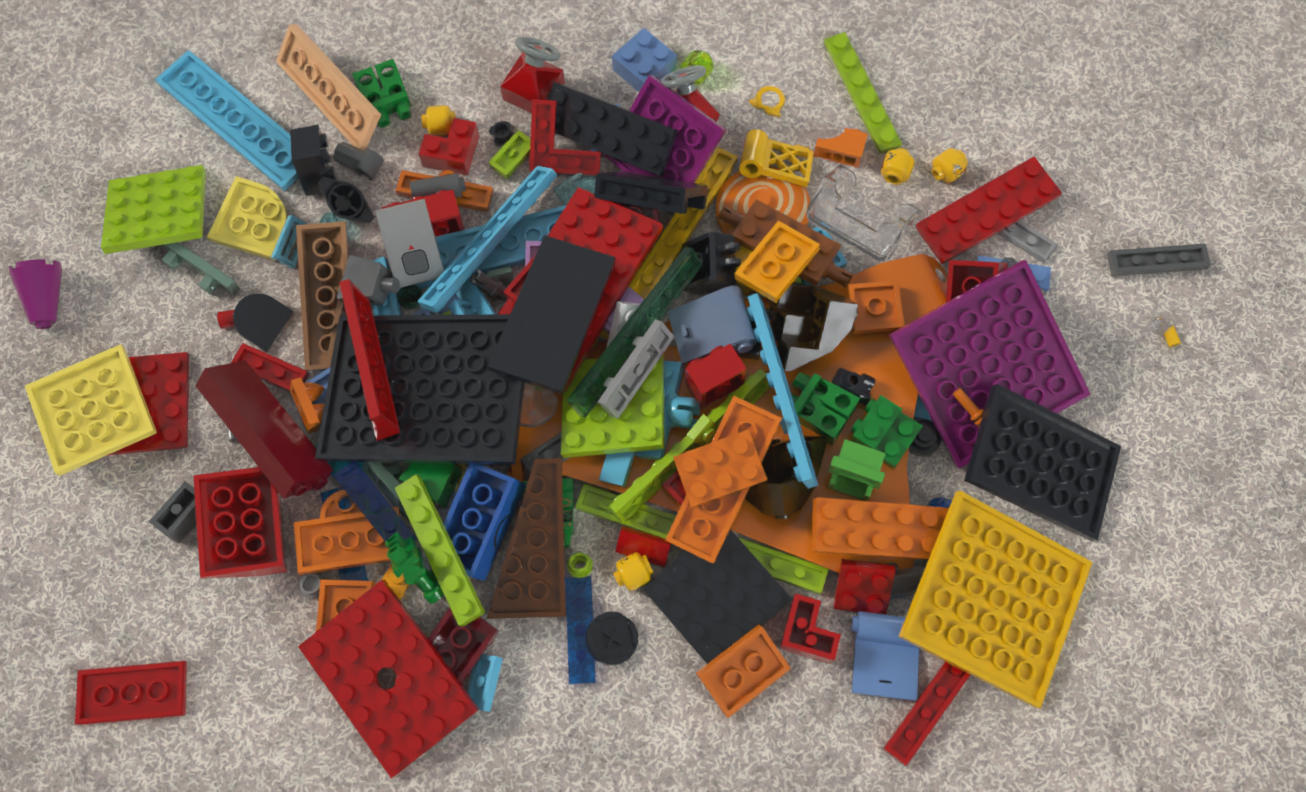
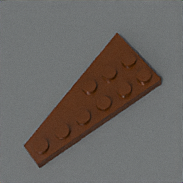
M535 458L486 619L566 617L562 458Z

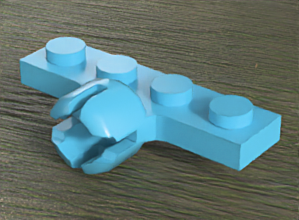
M664 361L665 449L669 432L672 428L691 429L698 421V419H693V416L700 415V406L695 398L678 396L685 367L682 362ZM665 449L636 451V456L641 459L658 460L664 457Z

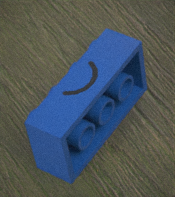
M469 464L443 524L467 575L485 581L526 484L480 464Z

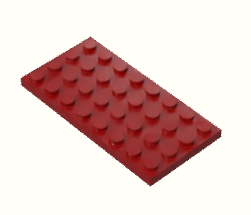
M579 187L548 236L616 257V263L564 393L607 324L609 317L616 308L617 301L622 299L663 230L662 223L614 202L597 199L593 193ZM508 298L499 314H511L515 303Z

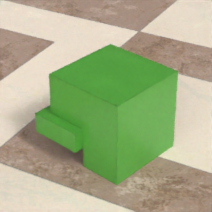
M845 439L838 456L834 455L830 463L828 472L832 473L827 488L862 501H868L872 489H879L883 482L885 473L881 472L880 469L886 453Z

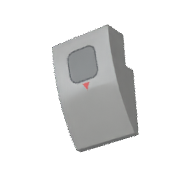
M425 199L376 210L393 277L399 280L400 288L437 279L444 272V266Z

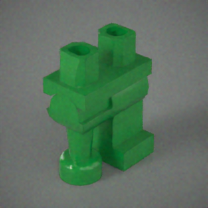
M397 532L387 539L385 546L389 549L387 557L391 560L393 573L398 578L403 574L406 584H415L423 592V597L429 604L440 600L444 593L431 565L423 558L420 548L416 546V542L410 536L407 540H404Z

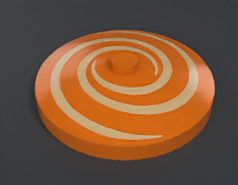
M769 166L771 169L781 170L780 168ZM738 171L727 179L717 195L716 219L723 234L732 235L736 227L718 219L723 207L727 205L729 208L744 215L749 211L756 199L805 226H808L811 202L804 186L764 175L756 178H747Z

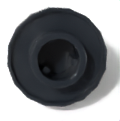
M928 419L915 420L923 427L909 446V451L921 457L932 455L940 447L942 439L932 421Z

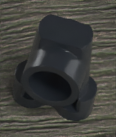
M839 368L836 375L832 378V383L859 397V403L865 406L871 399L870 392L875 384V378L865 373L859 375L855 372Z

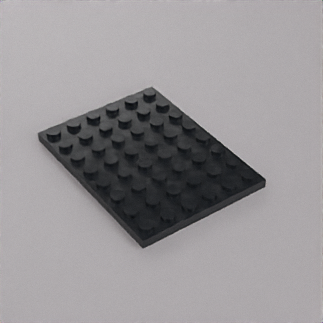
M510 314L373 316L400 428V433L376 441L373 423L370 420L348 319L347 316H340L315 459L327 462L515 465L525 382L491 372L488 369L489 362Z

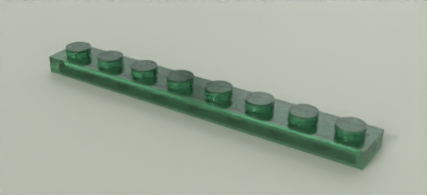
M685 246L566 401L579 416L584 418L588 416L607 389L603 386L608 377L615 378L636 348L632 345L634 339L637 336L643 337L654 320L660 321L703 266L693 248Z

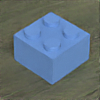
M643 28L612 55V68L614 72L640 92L649 75H653L661 80L665 75L677 69V55L647 29Z

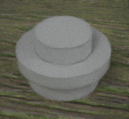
M319 573L303 575L299 581L301 594L308 598L318 597L320 580H325L324 577Z

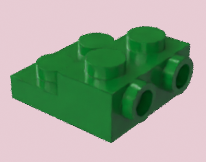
M880 395L877 400L872 398L864 409L868 413L864 420L858 418L850 431L854 434L850 441L886 453L883 463L894 469L923 426L903 414L901 407Z

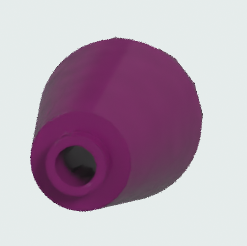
M45 259L17 262L15 263L16 268L10 265L9 274L29 324L34 325L36 329L51 328V324L56 323L63 270L61 262L53 260L52 265L46 264Z

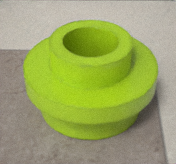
M578 552L568 559L567 570L571 576L584 578L591 573L593 562L587 554ZM579 563H582V564L585 565V566H584L583 568H581V569L575 568L576 565L579 564Z

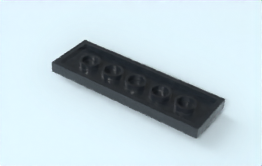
M553 82L548 100L557 101L556 134L658 176L664 175L678 133L677 129L569 86Z

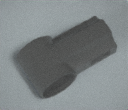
M346 142L338 143L334 149V161L353 169L359 176L365 175L369 177L370 181L373 180L384 162L383 157L371 149L363 151Z

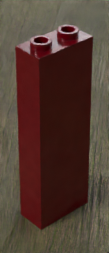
M246 360L204 369L195 385L283 499L294 495L298 497L313 489L320 490L328 483L327 479L333 472L332 467L327 461L315 459L316 447Z

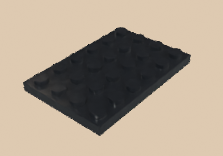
M999 384L991 386L964 481L1087 540L1097 541L1121 446Z

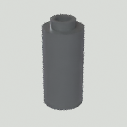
M458 173L410 181L412 198L433 195L441 190H454L457 198L462 197V192L466 191L464 178L459 177Z

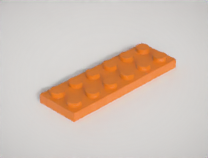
M733 396L712 442L749 429L762 463L782 418ZM750 487L691 508L686 495L665 540L714 564Z
M816 497L813 499L812 552L929 560L949 508Z

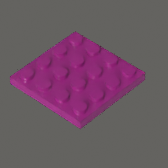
M649 75L629 111L678 130L664 175L658 176L607 154L604 157L623 171L695 183L727 129L674 90L664 86L655 76Z

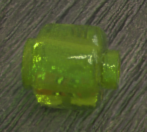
M694 50L681 62L680 69L696 65L705 67L706 73L704 76L694 81L695 85H700L711 75L714 65L711 56L707 52Z

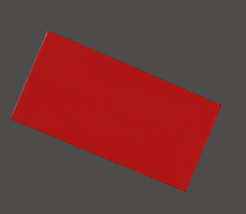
M187 661L78 670L75 725L185 716Z

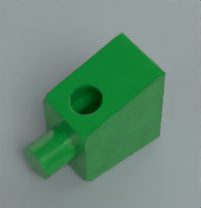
M412 463L399 477V480L405 482L414 475L421 476L432 501L445 509L462 475V471L455 464Z

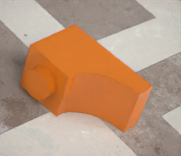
M845 128L844 132L835 138H818L813 157L858 168L868 133L858 129Z

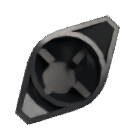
M322 177L318 182L328 208L336 216L364 223H370L373 220L374 215L362 192L356 186L348 182Z

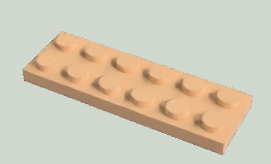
M290 24L276 60L277 64L353 146L365 150L381 114L297 24Z

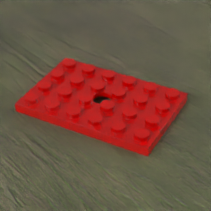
M385 579L375 584L298 646L391 779L479 711V708ZM383 668H391L396 673L395 685L391 689H385L378 683V673Z

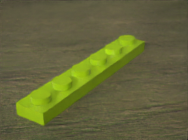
M843 32L825 38L824 45L879 154L901 147L902 142L846 33Z
M414 475L395 487V490L458 625L465 626L486 612L421 476Z

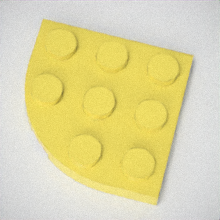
M236 176L207 238L210 242L273 260L271 255L287 220L288 213L284 204L273 190L263 184Z

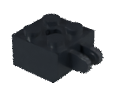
M709 232L682 244L683 291L710 294L736 284L734 273L736 272V267L741 265V259L735 257V253L740 250V244L735 243V236Z

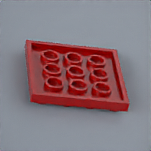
M188 352L129 357L157 433L109 455L188 448L190 357Z

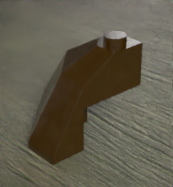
M793 282L777 303L769 299V310H774L775 321L771 322L774 339L778 342L777 349L784 371L790 372L832 352L851 331L853 322L858 315V304L842 295L798 282Z
M804 436L817 479L827 438ZM780 438L772 439L762 461L767 481L751 486L745 500L763 514L774 515L775 519H786L790 517L791 513L801 510L815 487L808 489L803 482H798L794 467L798 465L795 457L792 458L787 448V443L790 440L780 443Z

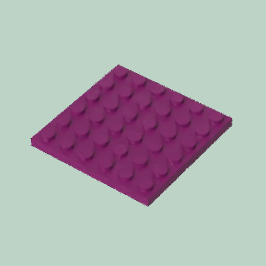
M1027 260L1016 263L889 334L955 466L959 469L970 462L979 425L974 424L975 420L972 421L970 419L971 415L952 395L957 389L961 388L979 410H985L991 386L999 384L1055 413H1059L1091 395Z

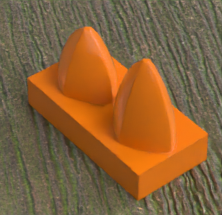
M300 377L291 380L290 392L307 434L318 431L324 409V404L312 405L311 402L317 400L325 388L316 383H303Z

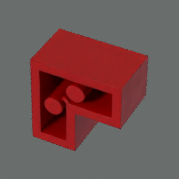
M453 118L448 138L424 134L418 154L422 166L441 171L450 170L454 173L468 176L480 136L477 123Z
M795 593L791 601L779 649L832 664L836 658L841 634L815 627L821 600Z

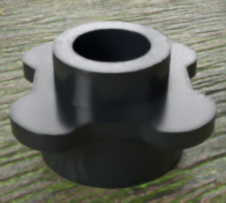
M507 121L497 122L489 129L490 135L494 137V144L496 146H502L503 143L507 142L515 134L511 131V124Z

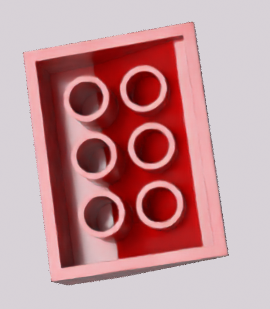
M254 467L193 475L200 578L256 577L287 573L281 498L279 492L261 469Z

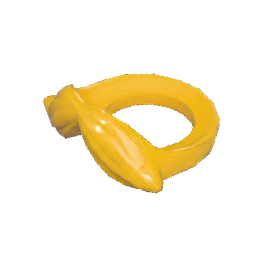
M765 86L757 92L754 99L749 100V103L756 109L763 108L768 115L780 117L779 111L785 103V96L777 87ZM767 91H773L779 95L780 101L774 107L762 104V95Z

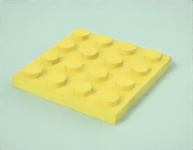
M121 344L25 385L55 474L58 476L157 433L126 349Z

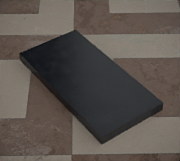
M544 235L489 362V371L563 394L616 263V257Z

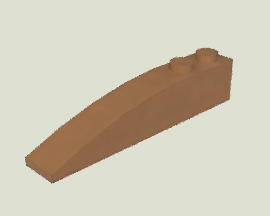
M345 221L296 225L306 371L324 370L331 367L339 317L343 307V302L337 299L340 288L339 282L342 281L349 258Z

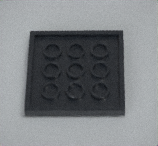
M731 529L714 564L685 551L643 588L646 594L707 664L758 624L761 626L766 624L792 600Z

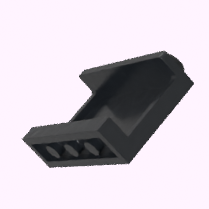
M627 171L596 173L594 197L685 214L687 213V207L696 209L706 208L708 185Z

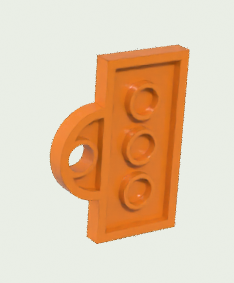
M351 489L340 490L329 496L321 508L319 519L294 522L298 574L306 575L391 561L387 557L389 549L385 546V541L397 532L403 537L399 506L373 510L370 501L364 494ZM349 497L353 499V504L349 509H341L339 507V503L343 498Z

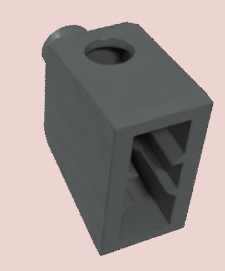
M349 255L342 281L349 279L370 300L371 306L383 305L387 294L397 293L400 288L399 280L392 278V272L384 265ZM339 288L337 299L344 303L341 288Z

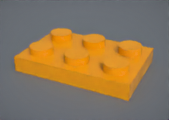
M778 221L734 273L735 279L777 303L820 250V244Z

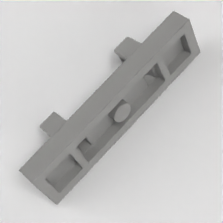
M654 320L643 337L637 336L634 339L632 345L636 348L615 378L608 377L604 382L603 386L607 389L598 403L611 417L617 419L620 417L673 340L674 335L662 321Z

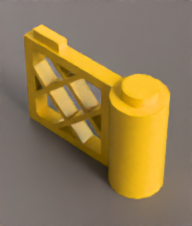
M753 129L747 132L745 136L739 170L747 178H756L764 175L807 187L810 180L814 151L809 150L805 146L797 144L793 146L768 139L764 131ZM772 149L779 150L783 154L777 156ZM795 156L805 157L807 160L800 162ZM788 159L793 165L787 167L783 161ZM776 164L781 170L771 169L769 166ZM799 170L804 177L795 175L793 171Z

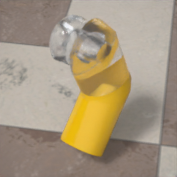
M1158 316L1148 321L1147 325L1151 332L1155 333L1160 330L1164 334L1169 348L1181 344L1173 324Z

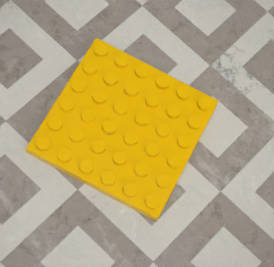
M957 491L898 637L1034 708L1041 709L1093 562L963 491Z

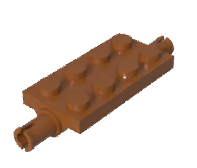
M757 199L744 215L729 208L727 205L723 207L718 219L736 227L732 234L735 236V242L751 251L758 246L778 221L819 243L820 250L798 276L815 286L818 285L822 278L826 279L828 277L846 288L847 283L850 282L853 273L834 264L833 260L839 252L841 244Z

